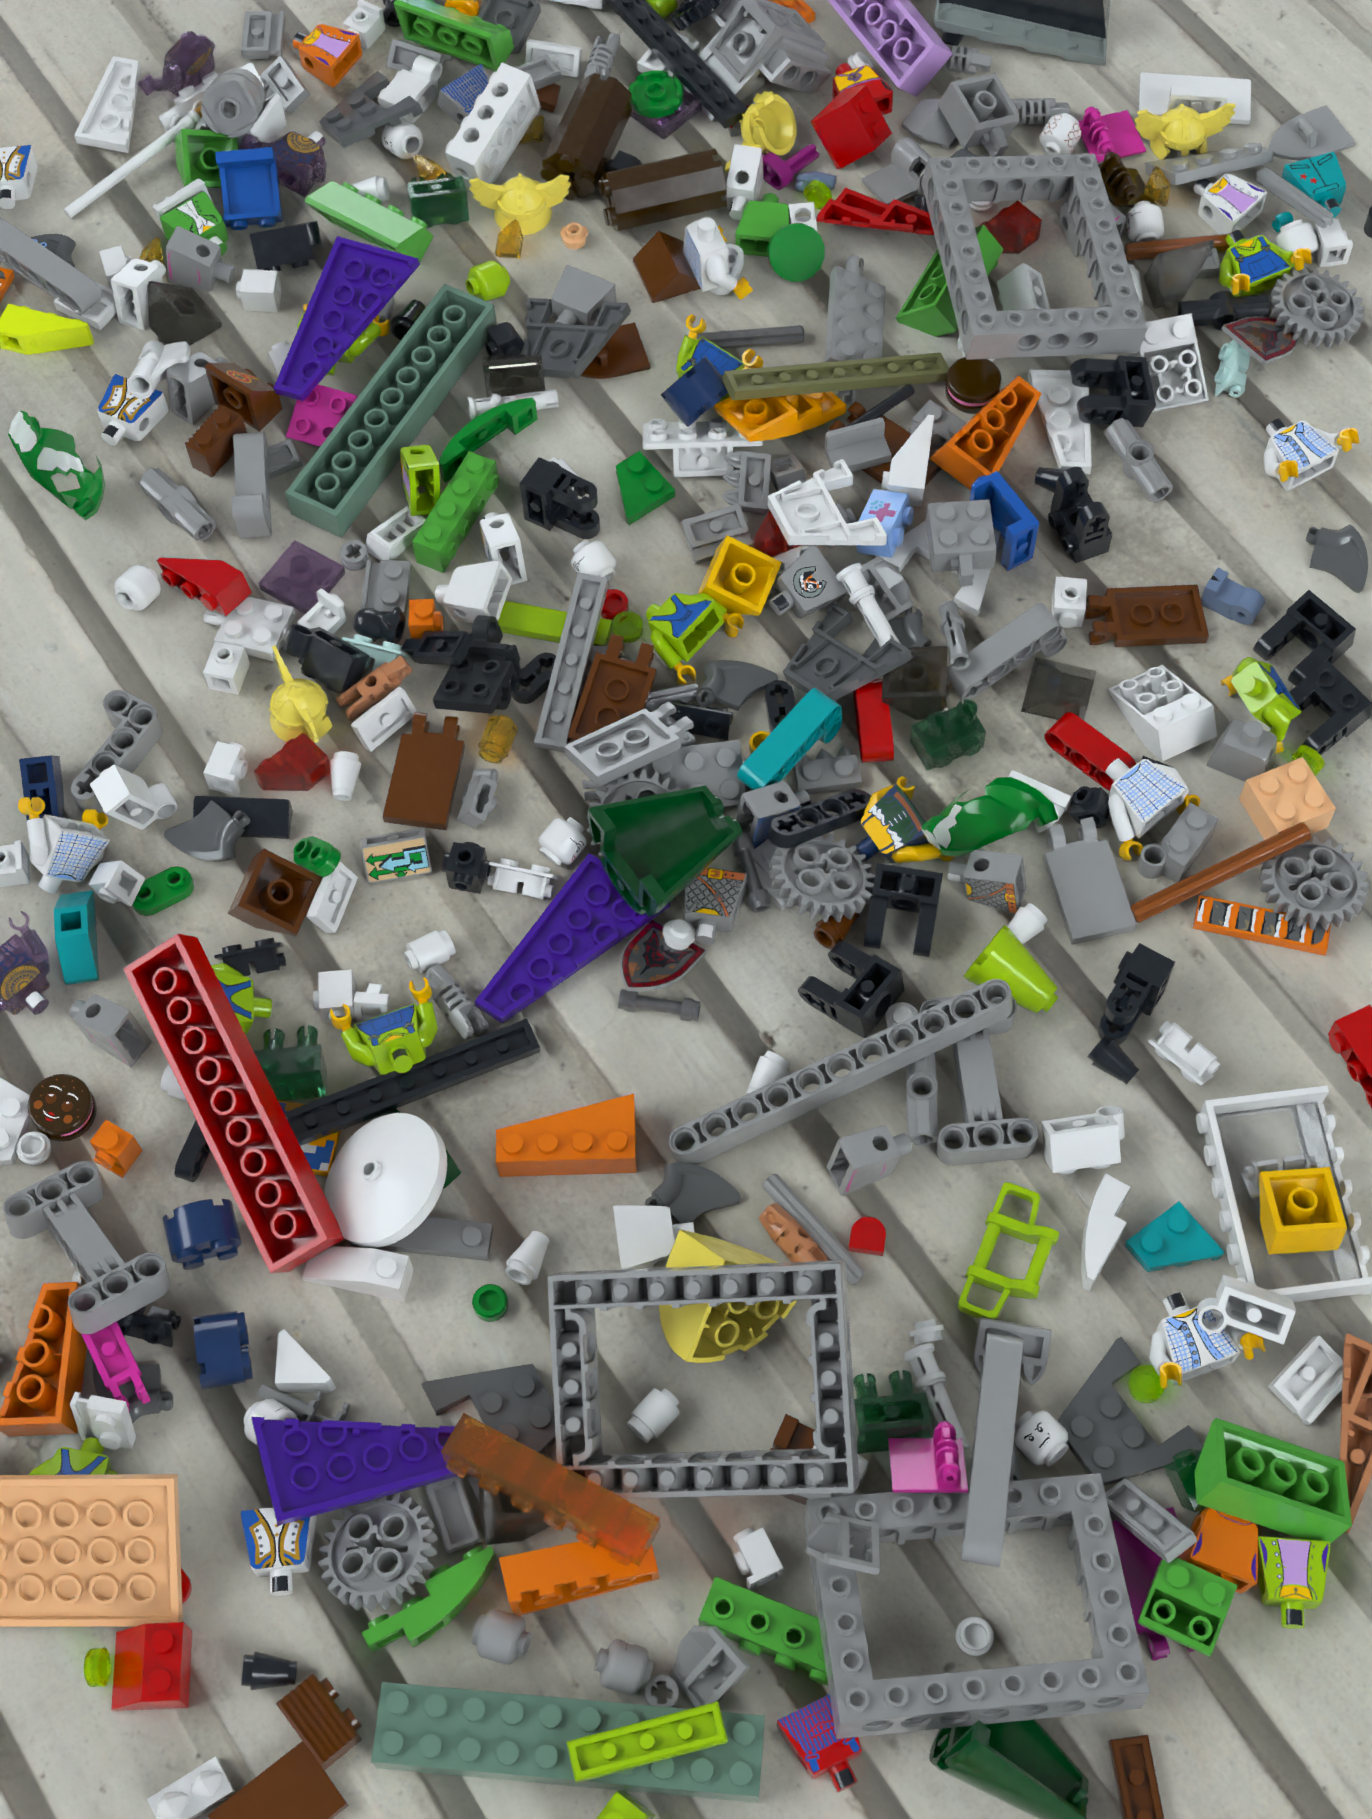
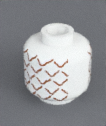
M1066 113L1054 115L1048 120L1040 134V143L1047 155L1070 154L1081 137L1078 120Z

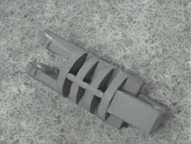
M616 33L609 34L607 42H605L606 40L602 35L596 37L585 69L584 78L597 73L601 74L599 79H608L620 44V35Z
M946 44L953 54L940 70L975 74V71H990L992 56L980 54L979 49Z
M1055 98L1011 99L1019 112V122L1017 125L1047 124L1048 120L1054 115L1070 114L1069 104L1056 102Z
M440 964L431 966L424 977L431 986L432 998L443 1011V1014L448 1017L449 1022L463 1039H468L473 1036L474 1032L478 1035L487 1033L489 1031V1024L474 1003L470 1001L469 996L465 994L459 983Z

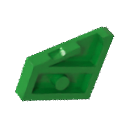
M640 451L616 465V475L624 506L625 519L628 525L675 497L674 487Z

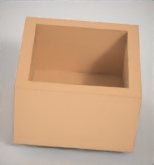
M1303 757L1247 779L1239 797L1240 802L1264 840L1300 822H1304L1310 829V833L1313 834L1328 827L1336 810Z

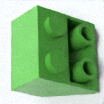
M1176 1557L1169 1564L1161 1559L1146 1595L1137 1624L1211 1657L1238 1585Z

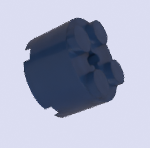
M705 356L667 388L661 396L678 418L689 427L704 412L720 401L728 391L723 383V376Z
M212 1199L196 1201L174 1209V1217L171 1219L167 1215L163 1217L162 1220L173 1262L182 1263L184 1270H191L203 1266L205 1259L217 1256L218 1260H228L238 1255L237 1248L241 1245V1238L231 1200L222 1199L223 1205H214Z
M231 1311L193 1317L197 1364H199V1368L201 1367V1374L199 1375L201 1388L207 1389L246 1383V1380L253 1379L248 1346L242 1347L249 1345L245 1313Z

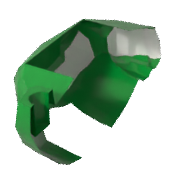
M19 411L11 422L8 436L29 475L67 507L73 509L77 515L85 521L98 512L104 495L105 479L99 459L97 458L99 468L95 473H92L85 468L80 456L75 452L76 446L73 435L57 429L40 428L39 421L35 417H30L25 411ZM57 473L65 476L73 473L77 476L80 488L58 492L51 476Z
M999 777L985 786L984 796L977 797L968 802H958L957 800L966 792L962 793L939 815L933 816L929 821H926L921 826V829L928 842L937 847L942 855L961 857L974 852L973 850L1026 829L1033 820L1041 827L1057 820L1058 816L1054 804L1036 788L1012 777Z

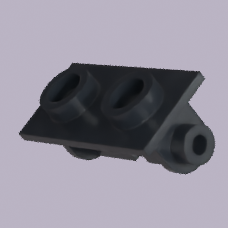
M679 699L677 702H670L676 707V713L669 717L678 721L687 716L693 721L694 727L686 732L723 740L729 739V730L734 713L728 712V708H702L700 705L685 703Z
M274 938L254 941L255 947L242 949L241 944L222 947V954L214 955L215 959H223V963L229 965L244 977L251 975L249 963L255 962L257 974L278 971L281 966H286L284 953L278 954L277 948L284 947L281 942L275 943Z
M146 1306L117 1321L123 1335L146 1340L151 1344H160L172 1348V1329L177 1330L179 1328L181 1316L176 1315V1311L152 1306L148 1314L144 1315L143 1313L146 1310Z

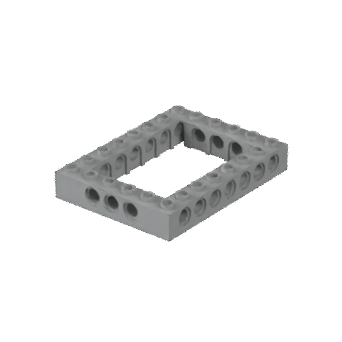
M1095 154L928 158L922 187L966 360L1139 352L1147 331V325ZM1066 192L1069 202L1068 212L1072 213L1075 223L1074 233L1079 237L1082 247L1080 253L1081 256L1085 257L1088 268L1086 274L1088 278H1091L1094 288L1093 298L1097 300L1099 307L997 311L969 204H972V201H993L994 203L1005 200L1027 202V200L1048 199L1049 201H1058Z
M846 1260L557 1272L547 1276L559 1500L854 1493L859 1486ZM811 1299V1307L806 1315V1325L810 1326L812 1353L808 1356L809 1364H813L814 1391L811 1393V1402H815L816 1430L813 1432V1441L816 1449L603 1455L595 1308H599L600 1311H608L616 1307L636 1306V1310H642L657 1305H672V1308H681L684 1305L709 1303V1307H716L722 1303L746 1302V1305H754L757 1302L783 1300V1304H790L796 1300Z
M1101 1473L1009 1481L1005 1521L1007 1535L1014 1534L1015 1530L1042 1528L1043 1531H1050L1051 1527L1073 1525L1068 1536V1547L1074 1553L1078 1572L1075 1578L1076 1585L1081 1586L1085 1605L1084 1622L1089 1623L1093 1642L1092 1659L873 1680L856 1570L829 1565L809 1555L836 1739L972 1726L978 1720L983 1724L1142 1709L1150 1694V1689ZM884 1492L807 1499L803 1517L806 1539L823 1522L824 1517L828 1513L878 1523L879 1543L896 1541L897 1545L905 1543V1540L933 1538V1541H941L942 1537L960 1536L964 1532L968 1493Z

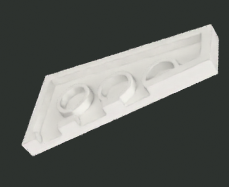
M112 57L74 135L77 144L124 153L129 152L141 71L139 61Z
M1029 369L1028 379L1030 385L1042 393L1037 401V406L1058 468L1081 467L1085 474H1090L1092 467L1090 423L1081 422L1077 410V402L1082 397L1089 395V387L1075 386L1072 383L1070 370Z

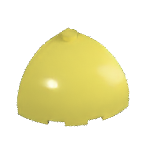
M679 1229L665 1268L779 1262L721 1239ZM783 1300L762 1301L754 1305H746V1302L722 1303L716 1307H709V1303L689 1304L681 1308H672V1305H659V1313L664 1336L669 1346L679 1357L686 1362L710 1363L724 1360L725 1355L739 1349L745 1352L768 1336L765 1331L779 1317L784 1319L796 1301L790 1304H783Z

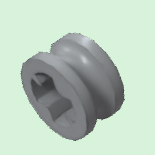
M350 540L344 543L340 549L342 563L346 569L358 571L366 567L369 556L366 545L363 542ZM351 553H354L355 555H357V553L360 554V556L357 558H354V556H352V558L349 557Z
M658 1675L650 1679L645 1688L647 1704L675 1708L679 1700V1690L676 1682L666 1675ZM666 1684L667 1691L673 1692L671 1700L666 1697V1704H658L657 1697L651 1696L653 1689L658 1691L657 1685Z

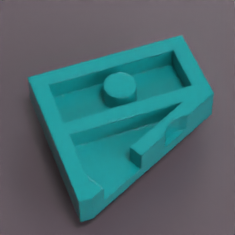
M1180 1201L1129 1238L1124 1245L1147 1272L1164 1270L1168 1266L1181 1267L1191 1265L1194 1261L1211 1259L1212 1261L1219 1260L1225 1253Z

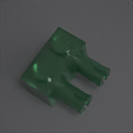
M442 173L434 180L426 181L424 177L419 176V182H417L416 177H413L409 183H406L410 217L414 216L427 224L426 228L441 224L455 225L460 222L469 221L467 191L462 176L454 177L451 173H447V178H445L444 173Z
M964 699V704L960 701L952 709L944 712L935 711V715L931 713L927 719L911 725L910 743L926 771L935 767L943 768L959 757L976 754L984 747L986 730L976 715L978 707L974 701Z
M308 1025L307 1036H305V1026L299 1027L297 1030V1047L284 1048V1032L274 1028V1039H271V1029H268L263 1033V1050H254L277 1100L326 1097L327 1069L321 1044L317 1045L319 1031L314 1026Z
M899 1370L889 1375L888 1379L892 1390L891 1396L878 1397L875 1375L867 1373V1383L864 1381L863 1374L854 1377L853 1385L855 1386L857 1399H854L858 1454L889 1451L888 1438H930L932 1420L926 1392L914 1393L911 1381L912 1376L909 1371L902 1370L903 1379L901 1380Z

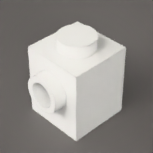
M243 269L242 279L237 281L236 296L238 299H241L244 311L278 312L282 294L278 271Z
M1056 577L1051 613L1064 628L1082 627L1086 610L1087 579Z
M214 642L203 671L209 689L239 695L250 666L245 647L232 642Z
M352 969L318 972L319 990L313 991L315 1011L320 1010L324 1022L332 1023L330 1010H333L336 1017L342 1018L345 1016L342 1004H346L350 1008L352 1020H356L353 1000L357 989Z

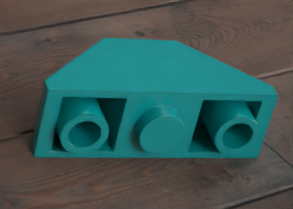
M94 891L60 895L54 907V931L64 982L66 985L97 981L99 980Z

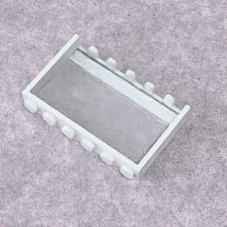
M1328 1086L1206 1100L1200 1113L1196 1115V1123L1199 1133L1205 1136L1207 1145L1204 1146V1158L1206 1165L1212 1166L1214 1178L1211 1180L1214 1198L1220 1200L1222 1211L1219 1212V1222L1222 1231H1227L1230 1244H1227V1257L1230 1265H1235L1238 1276L1235 1279L1293 1299V1302L1355 1294H1371L1372 1277H1368L1366 1263L1370 1259V1251L1367 1245L1360 1246L1357 1230L1361 1226V1217L1359 1212L1352 1213L1348 1200L1353 1191L1352 1182L1350 1179L1343 1180L1340 1165L1344 1160L1343 1148L1341 1146L1335 1147L1332 1138V1132L1336 1126L1335 1117L1333 1114L1326 1115L1323 1104L1329 1093ZM1307 1153L1308 1156L1314 1155L1317 1168L1330 1167L1347 1225L1338 1250L1268 1255L1260 1224V1197L1251 1198L1240 1174L1244 1173V1166H1250V1162L1276 1159L1279 1168L1283 1167V1157L1296 1156Z

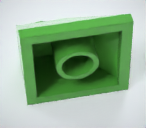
M181 129L175 137L177 168L184 187L199 178L205 183L206 188H221L220 170L216 163L215 152L238 150L237 137L231 138L228 135L220 132L218 134L212 130Z

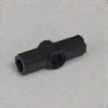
M1219 291L1211 295L1209 299L1181 301L1178 303L1177 311L1178 316L1191 313L1194 327L1213 325L1216 330L1223 331V325L1243 318H1269L1270 301L1268 295L1265 294L1234 297L1229 291Z

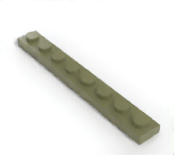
M941 352L730 370L724 372L723 383L732 401L944 382L947 379L949 366Z

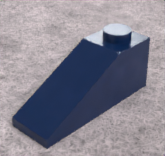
M49 755L19 759L24 797H29L30 800L39 797L45 803V809L39 814V818H43L44 814L64 818V791L60 756Z

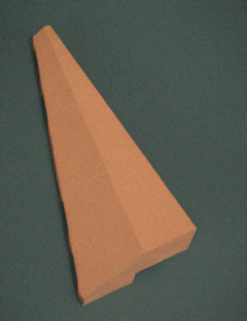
M1347 1333L1344 1338L1339 1460L1345 1463L1351 1522L1353 1524L1372 1476V1344ZM1351 1527L1344 1533L1348 1534L1350 1532Z

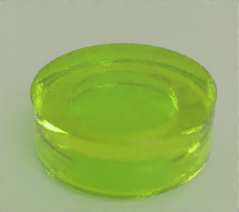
M812 180L804 188V196L807 202H814L816 209H822L828 200L832 199L830 189L819 180Z
M631 611L617 614L612 622L613 634L624 637L623 643L637 641L643 634L642 618L637 613Z
M1300 745L1292 754L1293 761L1303 757L1315 776L1325 767V761L1322 756L1309 746Z
M1152 1365L1138 1366L1132 1371L1128 1379V1390L1131 1396L1141 1403L1157 1401L1165 1388L1160 1387V1376Z
M106 1647L91 1648L86 1653L84 1660L86 1683L91 1688L105 1687L108 1685L111 1676L109 1651Z

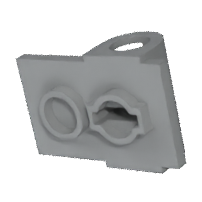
M903 138L892 149L891 164L862 178V183L881 202L888 205L893 199L903 201L917 193L920 195L924 193L922 180L927 160L932 157L912 138Z

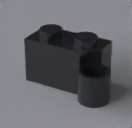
M318 221L250 233L257 269L281 271L280 265L292 263V268L308 266V260L314 259L311 247L322 244Z
M291 625L283 647L287 654L299 658L298 663L302 665L301 673L303 675L322 681L326 684L327 689L335 693H343L360 681L369 658L368 654L321 627L309 629L302 625Z

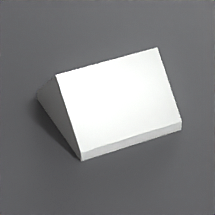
M277 92L264 100L263 110L257 117L254 126L246 134L237 137L238 150L272 147L281 135L287 123L281 96Z

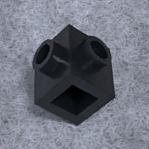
M453 842L450 853H445L442 872H446L449 888L481 894L484 880H488L491 872V866L489 865L491 861L487 860L484 847L473 842Z

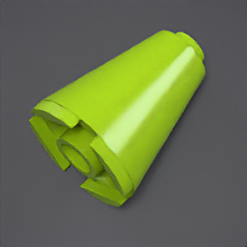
M1006 925L1001 927L963 975L965 979L976 985L992 979L1005 981L1010 986L1012 997L1016 1000L1017 1005L1036 1014L1041 1009L1047 1013L1059 998L1054 994L1058 987Z

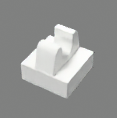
M369 983L366 992L355 993L353 1004L356 1023L391 1012L389 994H381L383 984Z

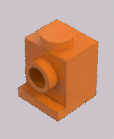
M434 599L409 600L408 627L411 639H421L425 631H444V616H442L441 611H436Z
M108 1120L104 1121L89 1141L96 1151L95 1158L93 1159L94 1162L121 1178L124 1177L143 1151L132 1134Z

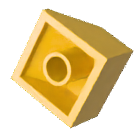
M727 535L714 553L698 594L706 593L727 609L726 612L728 614L738 613L741 615L759 616L782 562Z
M1330 1167L1260 1172V1224L1268 1255L1339 1249L1347 1225Z

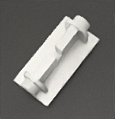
M500 858L499 863H489L490 866L496 868L495 873L489 874L487 883L489 886H493V890L516 894L518 883L522 882L524 885L521 895L541 900L552 898L554 886L549 885L550 879L558 881V877L550 874L551 868L532 864L531 870L518 868V861Z
M1166 1021L1159 1029L1161 1033L1149 1039L1148 1042L1155 1047L1154 1050L1157 1055L1166 1061H1172L1181 1069L1182 1075L1193 1083L1203 1085L1214 1077L1212 1074L1221 1065L1216 1061L1218 1057L1199 1042L1190 1051L1187 1046L1193 1037L1175 1022L1171 1024L1169 1021Z

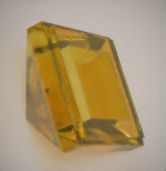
M538 115L534 118L518 145L543 142L545 118L543 115Z
M415 154L413 157L422 183L448 178V172L432 159L419 154Z
M1158 166L1153 168L1143 193L1164 207L1168 203L1171 185Z
M153 238L143 248L139 259L150 263L153 260H158L164 265L160 238Z

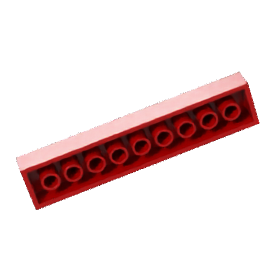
M176 934L123 968L269 1272H290L345 1239L338 1221L198 937Z

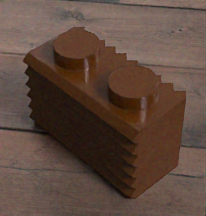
M217 405L218 409H214V413L210 414L211 417H207V421L203 422L204 425H201L200 429L196 430L195 434H192L193 437L189 438V442H185L192 467L211 478L215 476L234 454V434L248 433L243 417L223 405Z
M311 1674L301 1684L297 1685L295 1689L291 1690L289 1694L279 1700L276 1705L320 1766L326 1770L362 1740L357 1733V1730L362 1725L349 1708L342 1712L334 1700L340 1695L326 1677L319 1681L314 1674Z

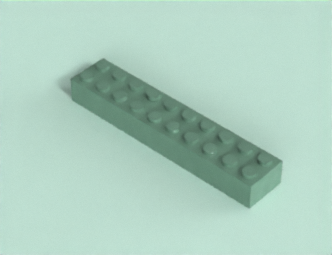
M444 283L285 492L292 515L341 538L400 460V449L411 445L487 342V329L497 325L493 304Z
M382 1682L371 1763L377 1769L759 1803L765 1715L721 1712L728 1743L576 1783L567 1741L687 1709Z

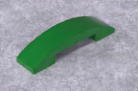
M525 398L504 403L482 413L466 424L450 440L441 454L439 467L442 480L447 483L452 479L469 451L474 452L507 428L516 435L537 421L536 401L533 398Z

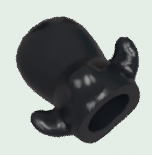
M396 606L388 614H382L372 608H363L353 618V629L359 635L371 638L373 642L384 638L387 642L398 644L403 636L406 618L403 616L399 606Z

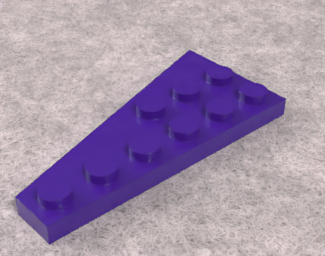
M337 236L274 385L275 393L304 401L420 266L419 259Z
M589 853L474 1001L475 1006L503 1024L668 909L670 903L659 913L648 917L647 913L643 915L638 914L617 892L606 874L600 859Z
M251 1417L277 1526L494 1466L493 1456L484 1428L459 1426L431 1428L415 1427V1424L390 1426L375 1422L334 1420L307 1422L292 1418L265 1420V1417Z

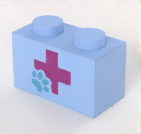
M873 489L858 521L877 517L887 534L886 545L882 546L856 545L857 553L893 557L897 546L902 545L907 525H911L913 521L914 509L910 507L907 493Z

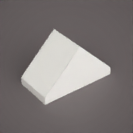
M285 1329L278 1333L275 1385L278 1390L283 1393H316L317 1390L323 1393H331L334 1391L336 1386L331 1377Z

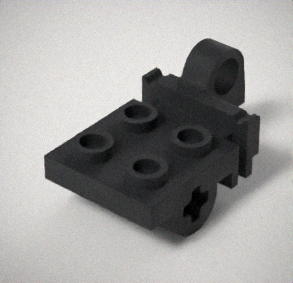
M478 615L473 622L470 635L474 640L466 658L462 661L461 665H450L432 699L436 709L493 714L495 709L506 710L510 704L512 693L510 680H516V673L521 671L519 664L521 659L516 645L500 643L503 634L496 617Z

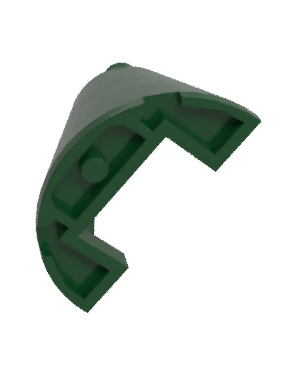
M706 785L593 806L588 809V823L592 840L595 844L600 842V852L603 857L599 859L606 874L623 900L640 915L647 913L648 917L659 913L742 835V829L738 821L729 815L725 817L722 814L724 813V806L721 799L717 795H713Z
M1035 1719L983 1724L978 1720L972 1726L939 1729L929 1755L930 1762L937 1769L1038 1819H1087L1086 1810L1089 1799L1086 1795L1088 1794L1089 1780Z

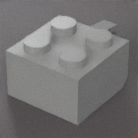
M996 73L951 82L938 103L939 108L963 149L984 145L991 156H1002L1005 150H1007L1009 145L1006 139H1008L1019 122V112Z
M973 500L928 503L925 526L931 571H957L960 586H972L973 570L994 568L997 550L990 501Z

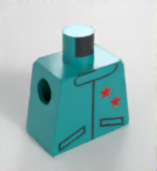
M1334 151L1284 165L1282 178L1332 212L1333 218L1339 215L1341 212L1339 205L1342 203L1345 194L1346 181Z

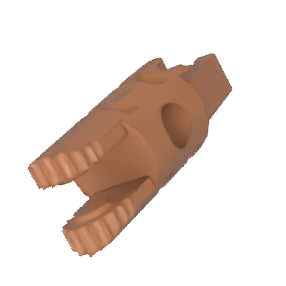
M399 656L389 663H383L339 695L336 698V702L339 706L345 707L363 696L346 710V716L352 721L402 684L401 681L413 670L404 657Z
M778 1203L769 1205L760 1215L759 1220L765 1230L791 1262L830 1261L798 1221Z

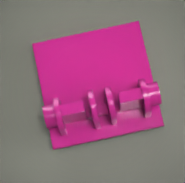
M1091 106L1085 110L1083 120L1078 121L1083 143L1089 154H1095L1098 163L1105 160L1104 157L1108 152L1117 153L1122 158L1147 151L1128 110L1100 116L1099 109Z
M317 385L304 401H296L286 437L320 447L358 396Z
M940 1422L934 1429L933 1438H888L893 1492L968 1493L962 1438H956V1429L949 1422Z

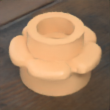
M572 222L561 229L560 236L563 237L562 240L567 248L579 249L586 243L588 230L585 226Z

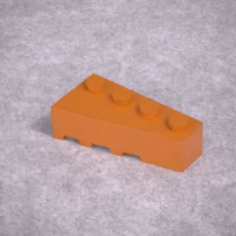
M1020 376L1016 377L929 459L971 490V485L979 477L988 476L996 471L999 472L1042 393Z
M634 1094L497 1129L496 1166L499 1177L637 1173L636 1107Z
M78 1282L43 1283L27 1326L30 1329L24 1347L19 1348L15 1359L18 1362L11 1382L7 1381L2 1395L5 1399L0 1410V1432L8 1437L77 1434L78 1428L70 1403L75 1392H79L82 1395L87 1345L82 1334L74 1328L68 1307V1297L73 1291L82 1286Z
M639 1525L624 1527L618 1530L617 1534L607 1536L594 1535L578 1542L499 1558L508 1601L513 1614L518 1616L660 1579L648 1527L640 1529Z

